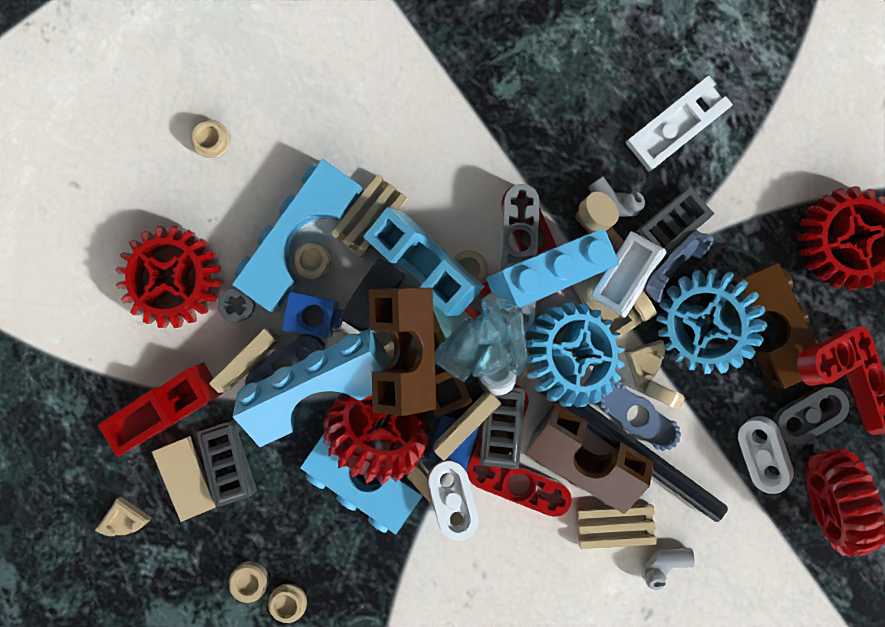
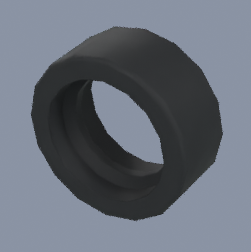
M377 259L347 303L341 315V320L359 332L370 329L369 289L399 288L405 274L382 259Z

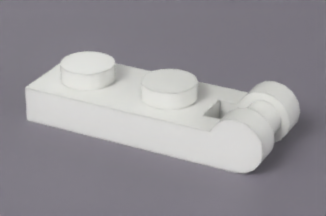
M710 75L626 142L648 172L733 105L726 96L722 98L714 88L716 83ZM700 97L710 108L706 112L696 102Z

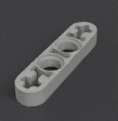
M515 185L505 195L503 202L501 271L537 256L540 202L539 195L530 185ZM519 192L525 193V199L532 202V206L529 205L524 210V220L531 218L532 226L525 223L509 225V218L515 220L518 218V208L516 205H511L510 200L516 199ZM522 230L528 233L531 243L526 251L517 252L511 248L509 236L512 232ZM536 301L520 308L522 314H527V321L521 322L519 329H513V323L506 321V314L513 313L514 310L503 314L499 311V322L503 330L513 335H522L528 332L529 328L534 324Z

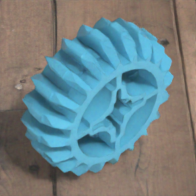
M711 269L708 272L707 280L701 270H697L692 274V281L688 277L683 276L678 280L679 287L671 286L668 288L667 293L671 299L664 298L659 304L666 312L660 313L656 321L667 326L659 330L658 336L670 337L671 340L665 345V350L669 351L676 348L679 351L675 356L676 362L682 361L685 357L690 359L688 364L689 370H694L699 363H702L704 373L710 374L715 364L721 374L726 373L729 369V363L735 368L741 367L743 364L742 356L751 359L755 354L752 346H760L763 342V337L756 332L764 331L767 323L754 318L763 315L765 307H752L751 303L759 297V294L755 291L746 296L742 291L747 287L748 282L742 280L737 286L732 285L734 274L731 272H727L722 281H719L717 269ZM698 293L715 294L708 306L695 304L692 307L685 304L687 298ZM727 301L731 302L737 309L742 326L737 325L738 321L727 314ZM715 309L713 323L716 326L706 335L708 330V320L706 317ZM683 323L688 324L694 330V341L686 333ZM718 337L727 340L730 337L738 340V342L727 348H707L712 338Z
M566 303L561 307H551L548 309L547 314H541L535 319L537 325L530 327L528 330V334L533 340L525 341L522 345L531 351V355L524 357L522 362L532 364L533 370L529 371L526 377L530 379L538 378L539 381L536 384L535 390L538 392L547 390L546 400L552 402L559 399V404L564 407L572 406V404L576 407H585L588 402L590 404L597 403L602 400L601 395H608L613 391L611 384L617 383L621 379L615 369H620L625 365V363L618 359V354L626 349L616 346L615 340L618 339L621 333L610 332L609 328L613 320L605 319L600 321L601 310L594 309L589 311L588 304H579L575 307L574 303ZM563 325H567L568 331L567 334H563L562 342L553 344L558 330ZM594 366L589 378L580 385V379L585 376L586 368Z

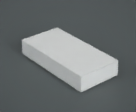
M631 231L616 254L620 265L605 271L590 298L625 318L667 252L664 248Z

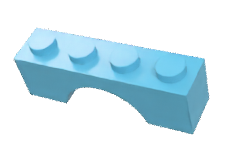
M324 159L320 161L318 166L313 163L307 169L301 179L304 185L296 196L291 194L284 201L279 210V213L282 215L274 227L269 225L264 229L257 240L259 245L257 251L252 258L249 256L245 257L235 270L234 275L237 278L232 285L269 312H277L289 296V292H292L299 282L292 271L289 258L291 243L298 231L306 224L319 219L341 221L364 192L358 183Z
M370 329L358 334H350L334 346L323 351H315L303 361L290 367H282L272 376L257 383L252 382L245 385L237 392L233 418L256 444L262 447L293 432L295 406L311 394L335 391L350 395L359 401L371 396V372L387 368L392 358Z

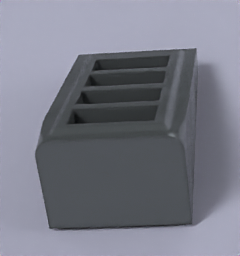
M688 186L634 233L664 248L667 252L663 257L665 258L688 238L691 233L712 217L714 213L694 189ZM681 202L695 215L696 220L693 221L679 205ZM670 212L683 225V227L685 228L684 230H682L677 225V223L670 217ZM658 222H660V224L665 228V230L671 235V237L673 238L671 241L664 234V232L657 226Z
M513 387L511 391L504 395H494L496 398L515 400V407L499 405L492 412L495 414L514 415L513 422L492 420L491 413L483 421L479 454L480 465L519 469L525 388ZM491 429L512 431V438L490 436ZM489 446L511 448L510 454L489 452Z
M234 420L197 432L216 508L250 497L258 491ZM228 434V442L212 447L211 439ZM229 449L232 450L233 456L219 461L216 460L215 454ZM235 464L237 471L221 475L220 469ZM239 479V487L226 490V483Z

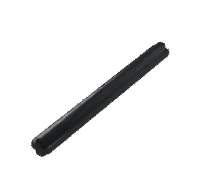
M547 390L538 392L546 398ZM559 399L557 401H552V403L554 404L556 402L559 404ZM572 404V406L564 407L588 422L587 429L616 449L622 442L653 461L652 476L714 522L721 521L727 513L728 507L726 504L591 405L586 404L585 407H576Z

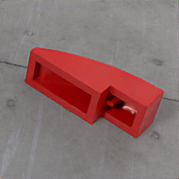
M202 362L187 368L160 387L150 390L98 424V427L116 457H119L197 411L223 393H218L209 384L214 378L206 364Z

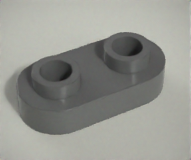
M819 386L780 408L775 413L773 421L779 427L785 442L795 445L804 444L842 422L849 412V401L840 389ZM826 398L828 407L826 410L821 411L819 407L820 401ZM794 417L796 425L792 430H788L787 421Z

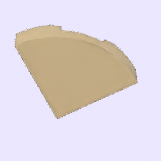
M657 340L624 351L636 387L640 388L648 384L660 369L665 356L663 340Z
M119 497L95 531L106 536L127 535L145 526L152 517L123 497Z

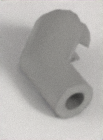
M604 176L588 187L591 193L602 192L611 197L617 205L619 217H633L638 215L640 210L644 208L645 199L641 193L632 191L630 194L615 193Z
M692 548L657 550L642 570V577L646 581V585L653 590L662 589L666 585V576L672 568L694 567L695 560Z

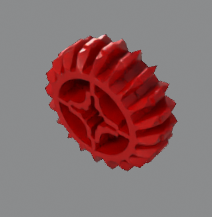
M853 186L848 188L847 191L839 188L833 190L831 196L826 194L819 197V206L813 205L807 210L812 219H803L799 223L808 230L807 233L801 234L797 238L799 241L807 243V248L802 249L799 254L801 256L810 255L811 257L805 268H808V270L819 268L816 279L819 281L829 279V286L833 288H839L843 285L846 290H856L858 286L870 288L874 285V281L883 282L885 280V196L876 198V190L867 189L862 192L860 187ZM855 211L864 215L872 226L866 225L861 219L860 214H856ZM832 221L834 230L828 238V229ZM863 233V236L856 238L855 241L840 244V241L848 239L849 236ZM875 241V248H874V251H873V253H872V252H871V247H872L873 242ZM831 251L839 252L844 262L849 263L850 268L837 261Z
M157 226L155 235L146 230L141 232L143 244L137 240L129 241V245L134 251L132 254L126 252L120 254L121 258L127 261L126 267H117L115 270L117 273L125 275V281H119L115 286L118 289H127L128 293L123 295L121 301L123 303L135 302L131 307L130 313L132 315L143 313V323L152 324L156 320L158 328H167L169 323H171L173 328H181L184 319L188 323H195L197 321L195 310L200 314H207L209 312L204 300L216 302L217 296L209 291L211 287H221L222 282L212 280V274L219 273L222 269L218 265H209V262L214 260L217 254L214 251L204 252L208 242L202 238L195 241V232L187 230L182 235L181 228L178 226H172L169 232L165 227ZM172 246H177L185 251L180 257L174 256L168 262L155 255L159 250ZM195 266L196 283L193 288L188 281V274ZM145 267L149 271L150 275L149 282L146 286H144L143 280ZM165 270L174 271L175 275L171 276L175 277L174 284L165 283L164 279H167L164 277ZM170 292L185 300L179 306L170 309L155 303L159 297H165Z
M345 393L340 394L337 400L331 403L327 411L328 415H326L323 422V430L325 431L323 443L330 446L328 457H339L338 469L346 466L351 469V478L359 473L364 475L366 484L372 481L374 477L377 478L381 485L388 482L390 478L397 482L399 479H402L404 474L408 475L411 473L425 454L424 450L426 449L425 446L429 436L425 434L427 423L419 420L421 412L405 416L374 413L372 395L359 401Z
M846 448L818 452V455L809 457L804 474L807 482L805 488L809 495L808 501L811 503L812 513L818 521V526L823 530L824 538L830 541V545L842 556L847 555L848 557L867 555L872 553L871 551L880 549V546L885 545V514L882 508L884 504L880 501L879 489L875 487L872 475L867 473L865 464L859 461L858 457L853 452L850 453Z

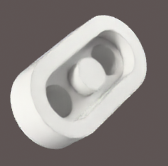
M753 417L740 428L738 433L739 444L755 486L763 492L777 494L784 491L791 483L794 475L793 467L777 424L766 417ZM756 430H763L767 434V439L759 438ZM768 466H775L779 470L780 475L772 474Z
M450 460L440 461L431 468L427 478L437 523L446 537L451 540L462 541L471 537L478 526V514L468 475L465 469L458 463ZM444 473H451L453 475L454 481L449 487H443L440 484V478ZM454 512H462V523L452 525L450 523V516Z

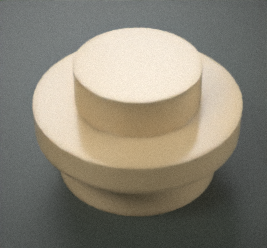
M204 120L194 127L191 134V143L195 151L201 156L216 158L224 154L228 149L230 135L226 127L220 122Z
M289 583L275 588L268 601L271 615L283 623H291L298 620L304 614L307 606V598L304 591L297 585Z

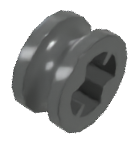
M237 288L228 289L223 292L218 302L220 314L227 321L231 322L246 321L251 318L256 308L255 301ZM231 297L237 299L243 297L246 304H242V307H246L243 314L240 312H230L228 306H232L229 303Z

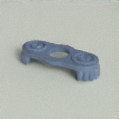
M698 230L694 231L682 245L673 251L663 265L652 274L647 282L646 292L651 295L653 300L660 303L664 299L663 288L666 285L665 283L676 274L690 256L700 260L702 255L706 254V251L713 244L714 239L711 235L701 233Z
M300 335L298 339L284 349L273 351L263 364L250 371L246 377L245 385L252 382L257 383L274 374L273 364L277 358L286 356L296 364L305 360L315 351L325 350L324 342H321V338L317 336Z
M611 384L613 391L608 395H601L600 407L603 408V411L619 420L621 426L626 431L638 434L651 443L656 450H671L672 447H676L677 443L680 442L681 432H679L680 427L677 426V422L669 420L656 411L654 405L649 400L635 396L626 389L624 384ZM642 405L647 409L648 419L644 425L633 426L629 423L627 413L632 406Z

